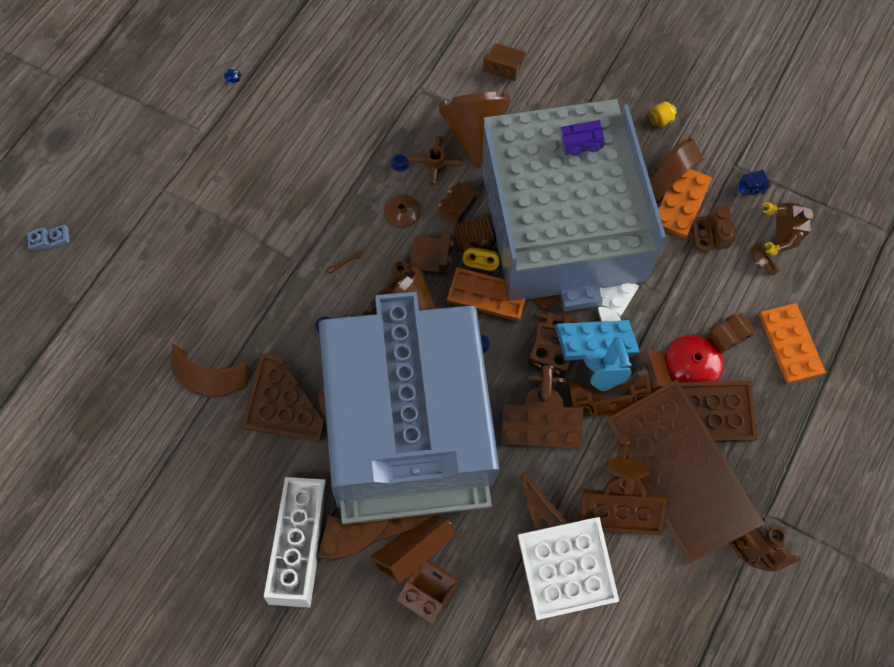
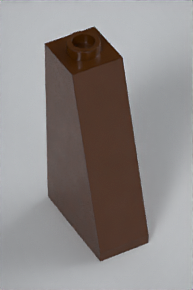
M435 515L373 553L370 557L379 573L401 583L456 536L452 529L453 524L448 518Z

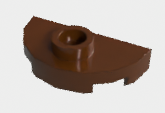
M756 242L750 247L754 257L753 261L758 267H763L773 275L780 271L759 243Z

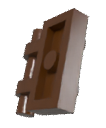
M548 311V313L540 312L539 319L546 320V323H538L536 339L538 337L560 345L556 332L557 325L552 324V321L563 324L577 323L578 318L571 317L568 314H565V316L557 315L551 311Z

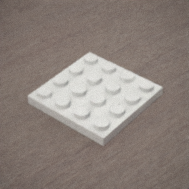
M600 517L517 535L536 620L619 602Z

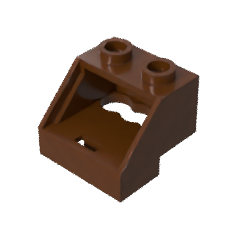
M428 559L413 572L397 601L433 624L439 617L460 579Z

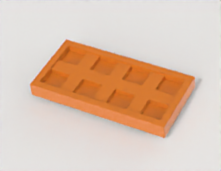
M689 169L667 191L658 209L665 231L684 239L687 238L712 177Z
M457 267L446 303L460 307L474 306L479 312L520 322L525 299L509 301L504 279Z
M797 303L760 312V319L787 384L821 376L826 373Z

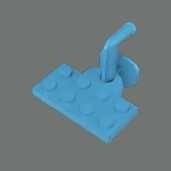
M629 320L557 324L556 332L564 359H583L585 364L595 372L590 379L593 386L600 391H607L629 379L632 373L631 369L628 368L632 366L629 357L640 353Z

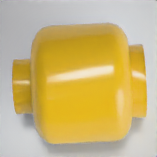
M666 101L653 106L649 113L651 124L659 128L671 124L675 120L676 108Z

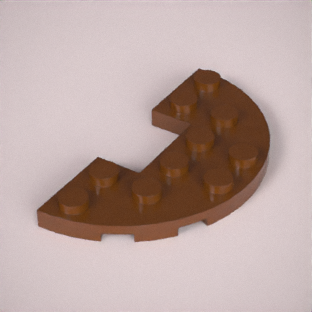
M328 516L318 557L321 559H342L362 552L371 546L381 533L384 532L390 519L342 525L341 518Z

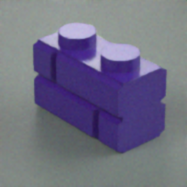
M600 120L561 127V141L564 154L576 156L581 152H597L604 147V135Z

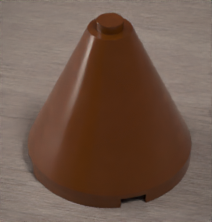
M496 92L453 97L451 104L447 105L446 100L438 104L441 116L473 166H477V169H481L483 163L484 118L507 114L510 104V96L507 92H502V97H497Z
M415 262L410 263L406 267L409 270L407 273L400 271L378 294L417 292L419 311L436 309L421 267ZM375 298L370 303L372 305L370 313L365 310L362 316L377 315Z

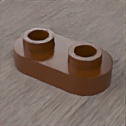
M698 217L694 220L691 227L693 243L698 252L707 253L714 245L712 224L708 218Z

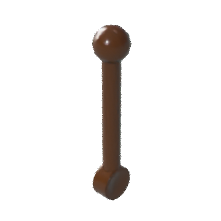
M355 251L353 256L333 267H328L327 272L331 274L335 269L349 261L361 258V252Z

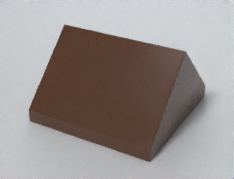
M647 349L629 358L632 366L628 368L631 369L632 373L640 364L645 365L650 378V394L672 382L662 352Z

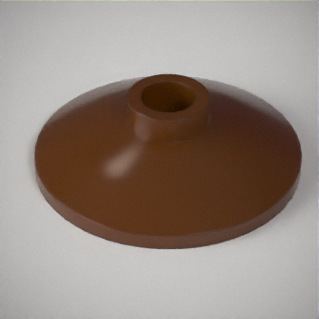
M397 195L387 201L384 207V215L391 225L405 228L413 225L418 220L420 206L411 196Z

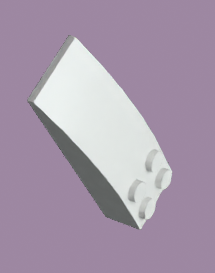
M285 477L264 598L268 605L308 608L311 606L322 527L326 484L324 479Z

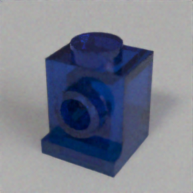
M764 170L745 174L738 183L739 192L743 196L750 194L753 196L760 192L765 194L770 186Z

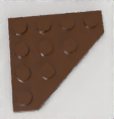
M261 353L242 428L321 442L325 423L280 356Z

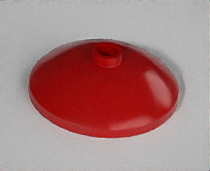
M700 335L679 337L669 346L665 356L670 377L673 381L678 380L679 383L717 382L724 368L723 356L720 350L711 340ZM695 355L699 356L700 360L695 359Z

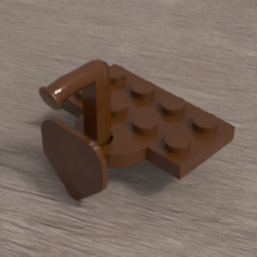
M549 365L542 367L543 377H524V380H538V387L528 392L524 398L523 405L503 404L501 444L581 448L583 408L563 407L562 398L558 392L552 389V381L565 382V379L552 378L554 367Z
M620 436L618 438L617 458H611L606 461L607 471L616 476L606 483L604 491L583 489L579 521L600 517L603 531L662 535L667 497L666 495L646 494L645 486L640 479L649 475V466L641 460L626 459L630 439L627 436Z

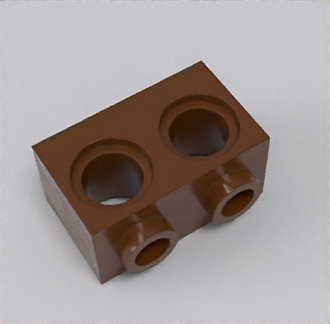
M537 337L528 364L536 370H542V367L546 365L553 366V376L565 377L570 360L564 359L561 346ZM543 353L546 357L539 358L536 354ZM560 359L564 364L558 365L555 363V360Z

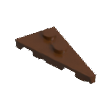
M524 472L521 475L534 531L568 524Z

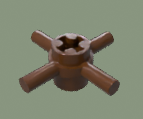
M441 136L435 137L434 146L428 149L426 156L409 154V162L425 163L429 171H431L429 185L431 186L436 185L437 174L444 169L445 165L462 167L463 163L462 159L446 158L441 148Z

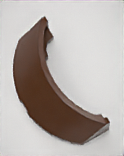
M689 138L680 142L657 164L654 171L649 175L656 204L679 178L694 165L704 160L694 139Z
M176 344L172 345L171 368L179 382L191 392L206 397H224L229 393L237 390L240 391L246 387L251 372L247 362L225 369L204 368L188 360L187 351L181 350Z
M640 364L626 382L607 391H600L595 386L580 384L571 380V378L567 379L573 407L583 408V411L588 412L589 415L599 417L614 415L641 400L644 396H648L651 392L649 373L644 364Z
M746 494L751 503L753 504V497L751 496V494ZM759 527L730 542V546L735 550L739 558L748 565L761 570L776 572L801 560L798 555H790L786 549L778 550L772 546L763 536Z

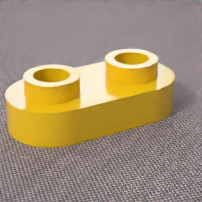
M475 247L466 249L462 257L464 264L468 267L488 271L495 270L500 263V257L496 252ZM470 254H474L476 258H471ZM492 257L494 261L490 262L488 261V258Z

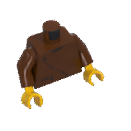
M765 202L763 205L769 207V209L764 210V213L773 215L778 211L776 213L777 245L775 246L772 242H767L764 246L770 250L765 252L770 256H775L778 250L785 251L797 248L811 231L810 219L814 215L812 210L802 207L797 203H778L777 206H774L770 202Z

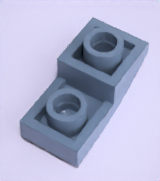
M61 225L49 230L42 227L28 232V249L42 250L69 244L68 227Z

